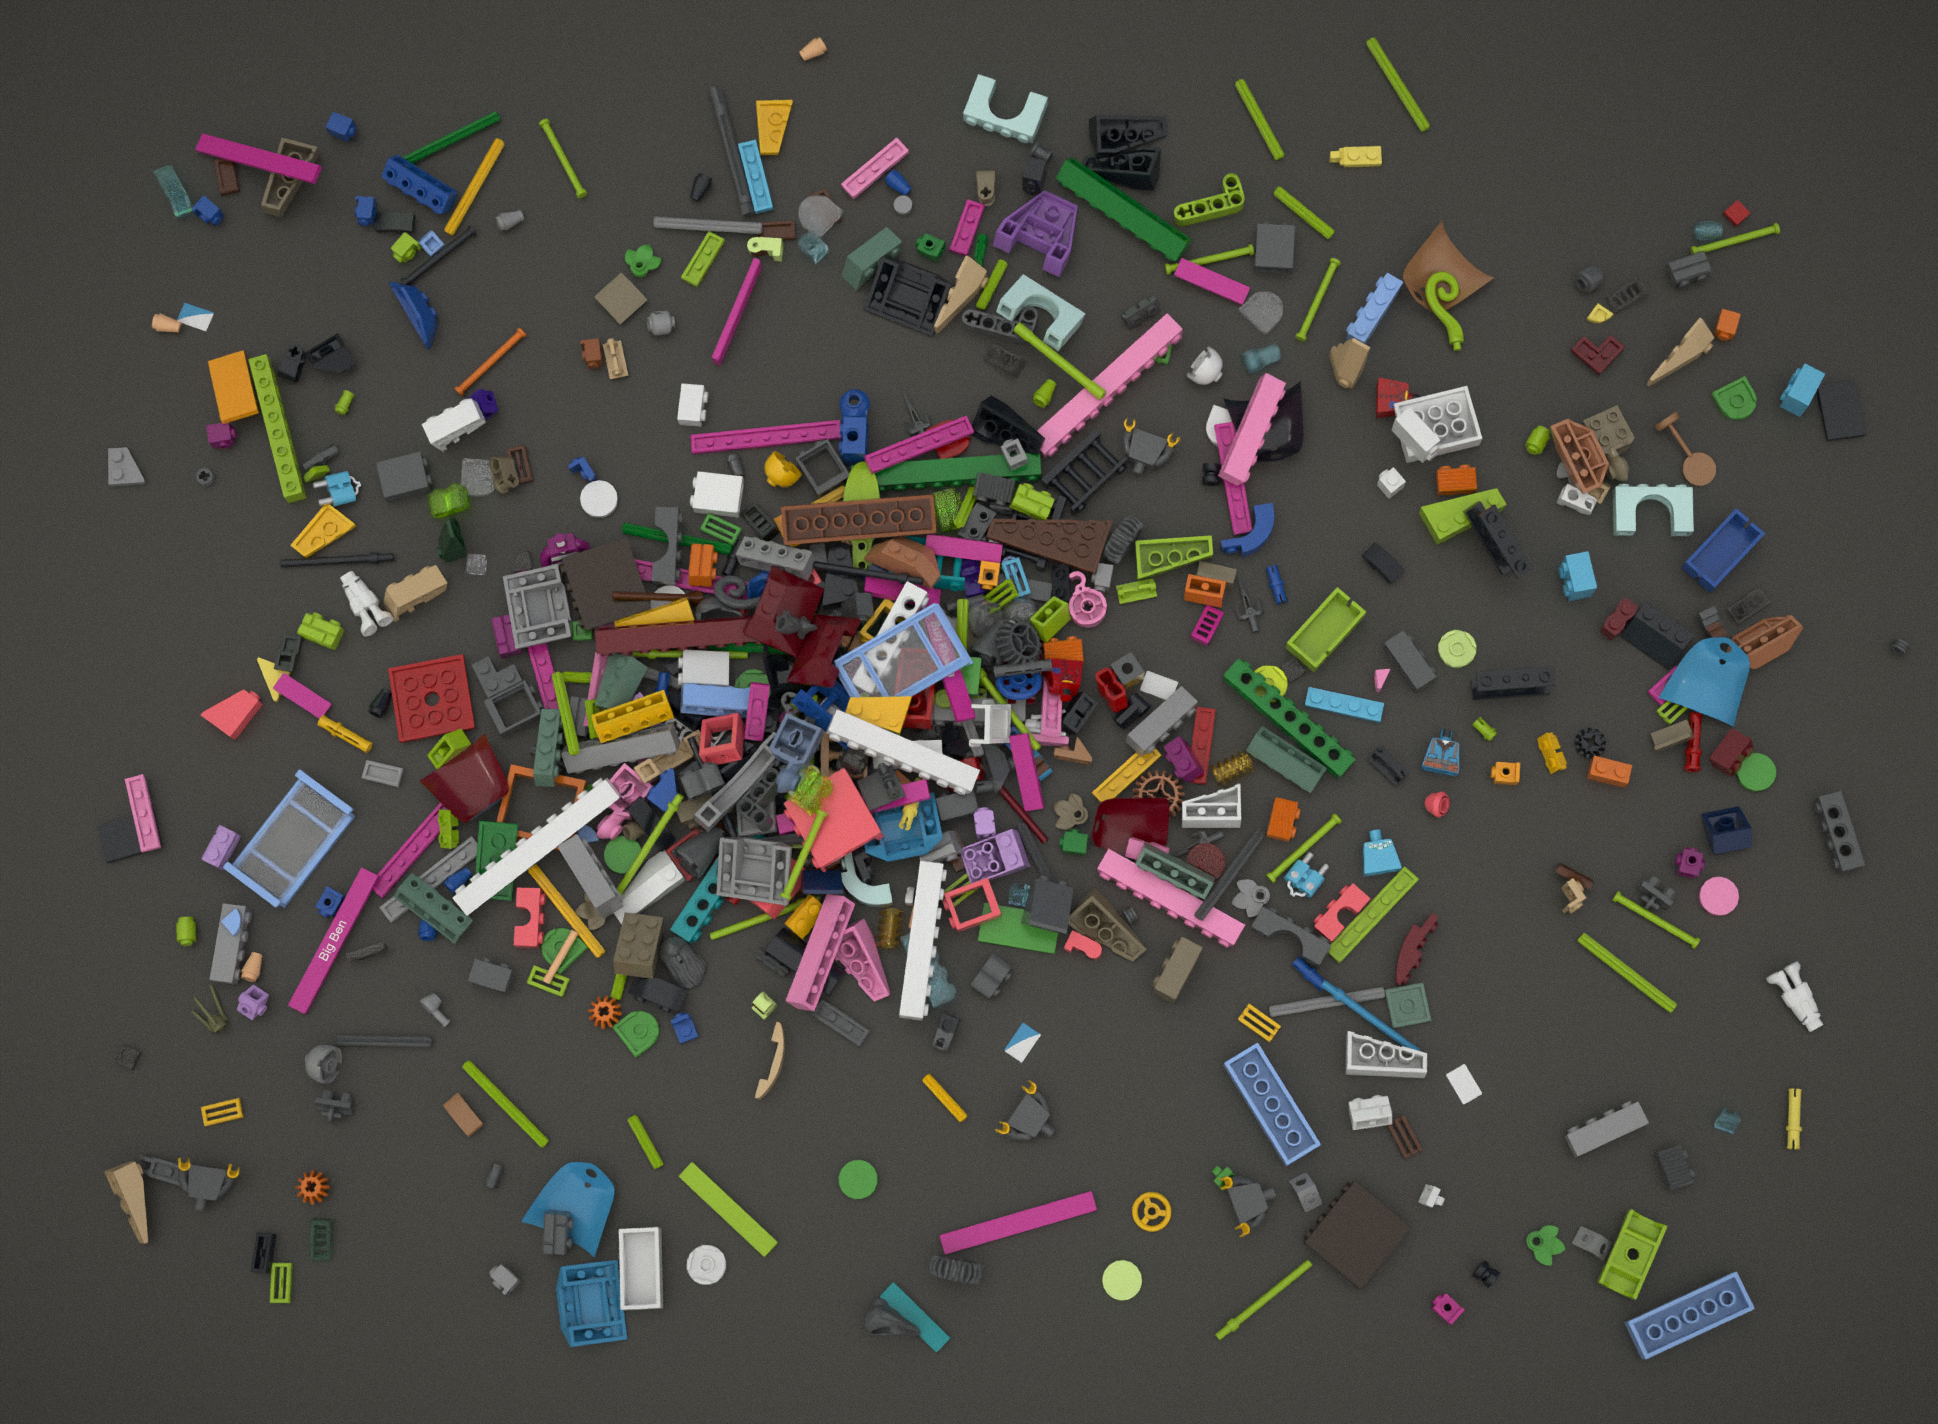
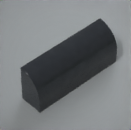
M784 927L776 934L765 951L796 973L808 943ZM835 962L831 966L822 990L829 997L847 973L845 969Z

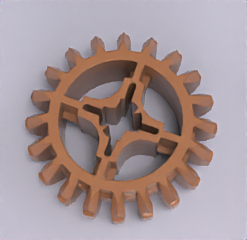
M1155 770V776L1153 777L1148 772V779L1141 776L1143 783L1136 782V786L1140 789H1133V793L1138 795H1134L1132 798H1142V796L1156 798L1153 795H1157L1161 788V796L1166 797L1172 803L1169 807V814L1175 817L1176 813L1174 810L1181 811V807L1177 804L1182 805V802H1184V800L1179 798L1185 795L1183 792H1178L1183 789L1182 785L1176 786L1179 780L1171 781L1173 774H1170L1168 778L1165 777L1166 771L1162 772V776H1158V770ZM1159 782L1156 789L1144 790L1149 784ZM1164 784H1167L1172 789L1174 797H1171L1170 794L1164 791Z

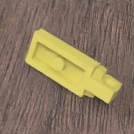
M1381 146L1339 148V151H1331L1329 155L1330 163L1340 162V165L1344 167H1374L1382 165Z

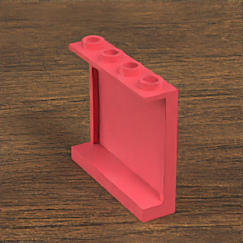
M845 768L784 803L787 808L784 810L789 821L793 819L796 824L793 826L798 837L802 835L805 841L817 816V809L828 813L827 817H824L810 849L814 856L811 859L816 869L820 867L823 872H826L825 867L874 838L877 840L884 838L883 833Z

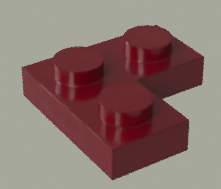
M1610 335L1598 348L1583 336L1571 349V352L1596 374L1600 375L1623 351L1625 346Z

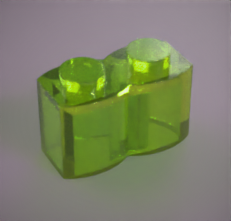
M460 483L450 484L446 489H435L433 493L427 495L431 517L436 519L445 518L470 509L467 487L460 485Z

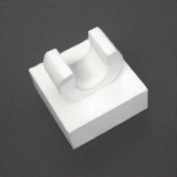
M1426 1184L1418 1203L1433 1208L1434 1204L1442 1206L1445 1199L1438 1196L1441 1189Z

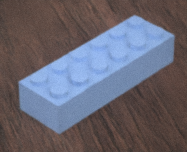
M1258 1043L1223 1064L1285 1167L1321 1145Z
M1731 1272L1624 1322L1643 1360L1755 1308L1738 1273Z

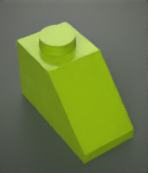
M458 729L444 734L427 756L435 768L439 769L467 749L471 742L462 729Z

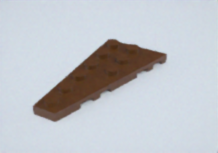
M992 519L986 538L1095 575L1113 520Z

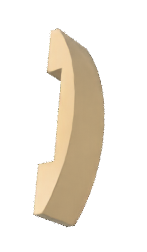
M699 729L683 738L678 750L674 754H661L635 766L634 770L643 784L659 778L665 770L668 771L670 768L674 770L693 758L694 754L687 739L694 736L700 748L701 732Z
M776 1022L771 1039L773 1043L778 1044L768 1080L760 1078L755 1098L761 1100L773 1087L783 1065L785 1036L780 1022Z

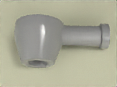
M429 994L419 1001L425 1010L433 1015L444 1028L451 1022L450 1019H447L438 1010L442 1001L436 994Z

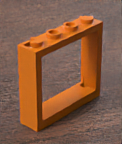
M511 764L507 779L509 791L502 799L497 822H505L516 776L534 780V769ZM559 775L555 781V785L577 789L574 803L579 800L577 796L586 790L588 785L585 780ZM518 831V841L523 837L528 839L532 836V833ZM576 832L572 834L570 837H568L566 840L576 835Z

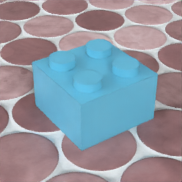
M1804 364L1801 369L1797 368L1780 397V400H1782L1780 407L1801 417L1809 406L1825 373L1807 364Z
M1589 552L1566 555L1560 567H1558L1559 576L1563 578L1565 584L1563 585L1564 596H1568V601L1592 597L1597 589Z

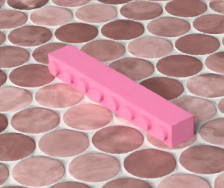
M1108 849L1097 868V872L1100 873L1099 876L1102 879L1115 881L1116 886L1125 891L1126 889L1134 892L1132 895L1140 900L1147 899L1154 908L1158 910L1160 908L1168 911L1166 914L1174 919L1181 918L1186 926L1192 929L1197 927L1202 930L1201 934L1208 938L1215 937L1219 940L1218 943L1226 948L1229 946L1233 948L1244 929L1245 924L1214 907L1203 921L1198 920L1194 915L1203 903L1202 900L1175 887L1166 880L1157 878L1155 874L1149 871L1141 870L1134 862Z

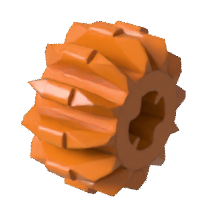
M605 996L604 1001H602L601 997H597L598 1004L592 1001L591 1005L595 1008L588 1009V1012L593 1014L589 1019L591 1021L595 1020L594 1025L596 1027L601 1023V1028L605 1029L607 1023L612 1028L613 1024L611 1021L618 1023L619 1020L615 1016L622 1015L621 1012L616 1011L621 1006L620 1004L614 1005L616 1003L614 998L609 1001V996ZM601 1010H607L609 1014L607 1016L603 1015Z
M314 1170L310 1172V1175L306 1172L303 1173L305 1179L298 1178V1182L302 1184L301 1186H296L297 1190H301L297 1196L303 1197V1202L305 1203L310 1201V1204H315L316 1200L321 1203L323 1201L321 1195L328 1196V1193L324 1192V1190L330 1189L329 1185H324L328 1182V1178H322V1172L316 1175ZM311 1184H316L314 1187L315 1191L309 1190L312 1188Z

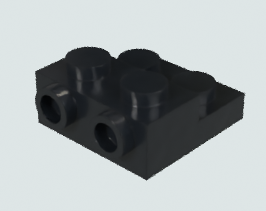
M862 845L852 851L864 884L870 885L872 884L871 878L874 877L869 865L872 863L871 857L873 856L867 854L865 845Z

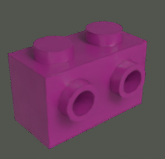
M1178 736L1163 746L1166 750L1165 756L1170 763L1173 762L1175 766L1173 770L1179 779L1182 778L1189 783L1205 773L1188 742L1182 737Z

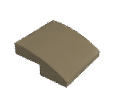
M622 273L594 296L595 300L619 325L647 301L645 296Z

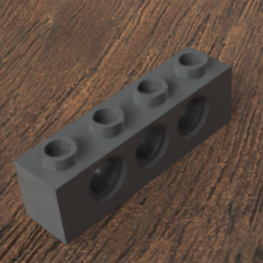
M1842 791L1819 796L1815 799L1814 809L1821 819L1820 828L1826 835V847L1832 853L1833 859L1831 862L1834 870L1841 874L1865 866ZM1828 810L1835 812V819L1829 817ZM1834 829H1839L1842 832V837L1835 836ZM1840 847L1847 849V856H1843L1840 853Z

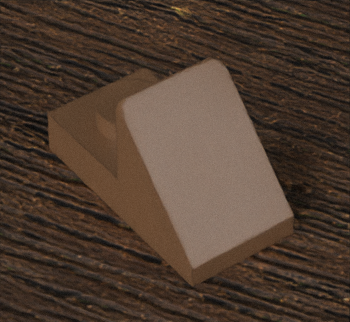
M1078 737L1076 738L1074 751L1067 746L1055 748L1054 759L1092 766V757Z

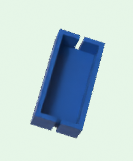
M1737 508L1682 566V569L1693 579L1698 577L1699 580L1697 582L1709 593L1719 585L1765 535L1753 522L1747 529L1743 528L1749 519Z

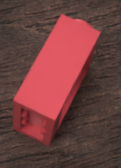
M739 713L702 720L699 756L704 764L712 762V764L717 763L719 765L742 760L745 724ZM732 729L731 743L711 747L712 733Z
M988 878L944 893L945 899L942 902L945 910H950L952 917L949 918L952 929L956 928L957 932L1002 917ZM983 887L991 913L960 924L951 898Z

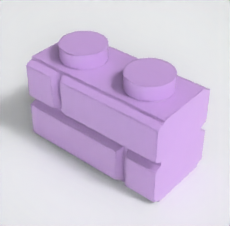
M988 807L977 809V812L974 813L977 840L982 841L996 835L993 811L989 810Z
M219 825L216 835L213 836L201 860L224 870L223 866L231 857L241 836Z

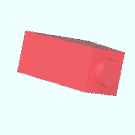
M243 689L205 710L201 716L233 740H236L263 704L259 701L260 696L252 690L248 693Z

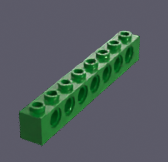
M1238 658L1223 675L1222 680L1311 757L1325 766L1326 770L1337 779L1355 761L1354 755L1350 750L1340 747L1338 745L1339 741L1335 737L1325 734L1324 728L1318 723L1314 724L1310 721V716L1306 712L1296 709L1294 707L1295 703L1291 699H1285L1281 696L1280 690L1276 686H1270L1266 683V678L1262 674L1251 670V665L1247 661H1241ZM1246 675L1251 679V682L1244 684L1241 681V677ZM1262 688L1265 691V695L1260 697L1256 694L1255 690ZM1277 701L1280 704V708L1273 709L1270 706V702ZM1285 714H1292L1294 721L1288 722L1284 717ZM1306 726L1309 729V733L1306 735L1302 734L1299 731V727ZM1314 739H1321L1324 743L1323 747L1315 746ZM1330 751H1335L1338 754L1337 760L1330 759L1328 755Z

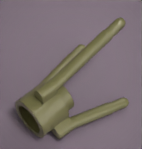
M210 985V990L220 1015L218 1016L217 1013L211 1015L197 997L193 999L208 1019L206 1021L194 1010L191 1013L210 1032L213 1031L216 1034L227 1026L225 1021L228 1018L223 1012L214 986Z

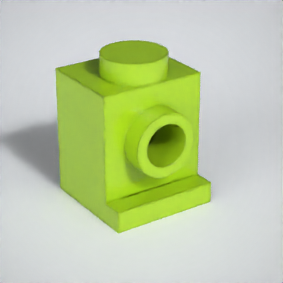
M406 232L390 248L394 254L392 257L399 263H406L415 256L416 250L419 252L422 250L420 244Z

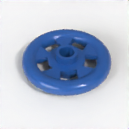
M1039 672L1032 675L1033 677L1030 679L1027 678L1026 674L1002 676L996 678V686L998 691L1009 699L1025 700L1039 692L1042 685V677ZM1004 680H1009L1010 685H1004ZM1028 684H1030V685L1033 686V687H1032L1031 689H1029V690L1026 689V687L1028 686ZM1012 689L1020 690V691H1019V693H1018V692H1012Z

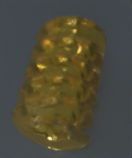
M1239 751L1238 758L1235 755H1231V761L1225 758L1224 765L1220 761L1217 762V768L1214 765H1210L1217 784L1219 785V782H1221L1224 786L1226 785V779L1233 782V775L1240 779V772L1245 776L1247 775L1246 769L1254 772L1252 761L1246 751L1245 755Z
M883 908L885 910L879 911V915L884 918L878 919V922L882 925L877 927V930L882 933L876 936L881 941H877L876 946L885 949H898L895 945L901 942L895 938L901 936V933L897 932L896 929H900L902 926L897 924V922L903 921V918L899 917L898 914L904 913V911L896 908Z

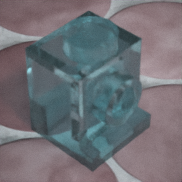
M812 231L808 234H803L799 239V248L815 264L828 252L827 245Z

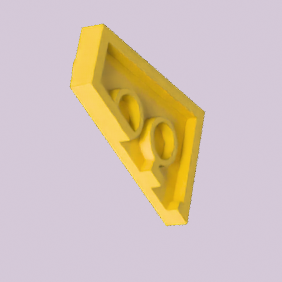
M793 100L756 101L760 155L779 154Z
M327 504L321 508L290 546L305 558H308L357 526L333 506Z
M912 696L850 697L845 713L882 729L900 734Z

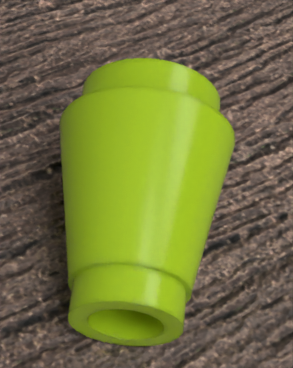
M1047 379L1033 394V403L1041 408L1049 405L1056 383Z

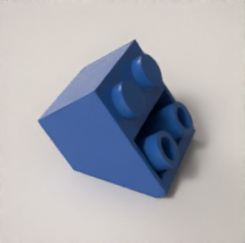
M672 768L668 771L665 770L659 778L660 782L656 786L653 785L647 793L649 795L647 799L651 805L663 814L668 809V803L673 801L677 793L680 794L679 779Z

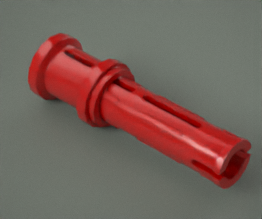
M1697 712L1690 713L1689 724L1695 738L1688 741V748L1684 752L1686 755V765L1683 767V770L1687 772L1701 771L1699 765L1700 756L1702 755L1700 749L1702 714Z

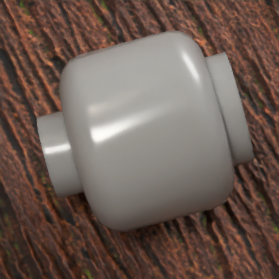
M667 310L653 311L647 317L648 331H651L655 336L668 335L671 333L672 328L675 327L674 316H671Z

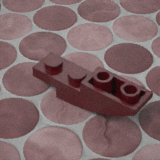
M1432 913L1422 928L1414 924L1407 934L1396 962L1395 985L1397 987L1401 983L1405 985L1411 977L1408 974L1412 967L1416 969L1421 963L1422 959L1419 957L1422 953L1416 948L1421 949L1427 941L1424 937L1428 931L1433 933L1438 926L1436 920L1439 917Z

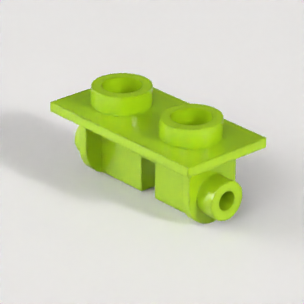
M1153 578L1116 586L1120 604L1157 597L1156 584Z
M439 809L440 848L458 847L457 844H459V830H452V827L458 826V819L451 813V810Z

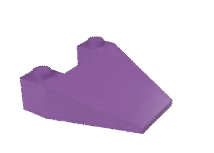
M1044 190L1003 220L995 233L993 246L1007 253L1011 252L1017 241L1046 255L1042 270L1060 277L1068 263L1078 206Z

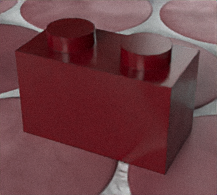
M1731 728L1710 756L1711 765L1732 777L1735 772L1737 773L1740 770L1744 759L1752 754L1754 749L1752 740Z

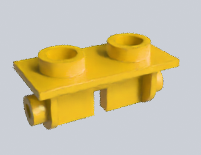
M1547 732L1537 738L1539 749L1542 751L1550 774L1566 769L1567 762L1563 752L1556 753L1555 751L1561 748L1557 736L1553 732Z

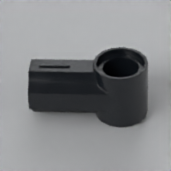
M1138 691L1127 701L1128 707L1119 711L1112 718L1123 730L1151 707V704Z

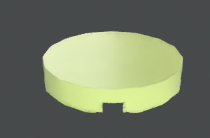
M1452 630L1442 636L1438 644V654L1445 665L1452 668H1462L1473 661L1476 654V643L1469 633Z
M1125 1260L1115 1261L1104 1271L1102 1278L1103 1287L1106 1293L1113 1299L1120 1301L1129 1300L1141 1288V1273L1131 1262Z

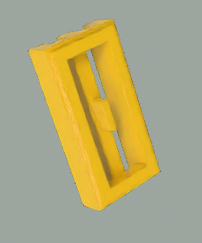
M1251 1004L1247 1005L1237 1019L1269 1043L1281 1027ZM1251 1010L1253 1013H1255L1260 1018L1265 1020L1267 1023L1272 1025L1275 1029L1272 1030L1267 1025L1262 1023L1260 1020L1255 1018L1253 1015L1248 1013V1011ZM1247 1016L1268 1031L1270 1036H1267L1243 1018Z
M241 1098L201 1107L204 1126L207 1127L244 1118L240 1103ZM236 1104V1107L229 1108L209 1114L206 1113L207 1110ZM236 1111L238 1113L235 1115L208 1121V1118L224 1115Z

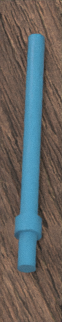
M1326 980L1321 983L1320 986L1331 993L1334 999L1342 1001L1401 1046L1420 1051L1419 1048L1345 995V991L1339 987H1334Z

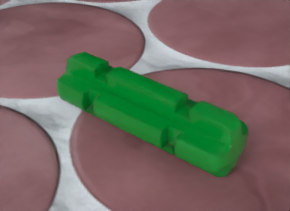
M978 234L974 261L982 267L988 240L986 234Z

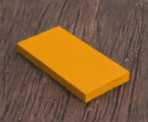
M244 350L208 361L221 422L226 424L258 414V406Z

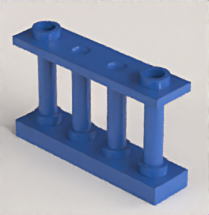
M836 680L833 688L812 686L806 693L801 689L791 702L805 715L815 718V723L826 732L832 719V715L827 712L828 708L834 703L842 712H846L850 696L845 687ZM818 690L827 697L822 705H819L812 699ZM841 740L838 742L848 752L852 750V748L847 746V743Z

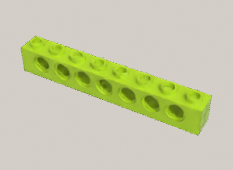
M267 354L248 359L283 496L288 503L306 499L307 495L272 361Z

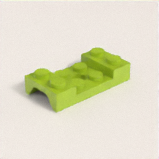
M1629 1209L1597 1283L1632 1300H1636L1668 1226L1654 1222ZM1633 1248L1638 1252L1636 1260L1629 1259L1627 1255L1629 1249Z

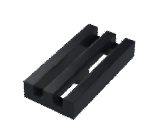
M256 1233L251 1272L271 1274L277 1234Z

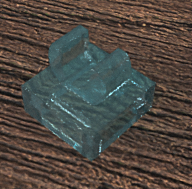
M1014 883L1013 886H1010L1008 904L1025 906L1030 889L1028 885L1025 884L1024 887H1017V883Z
M1725 1107L1716 1119L1714 1127L1733 1134L1740 1124L1741 1117L1738 1116L1737 1111L1733 1114L1728 1113Z

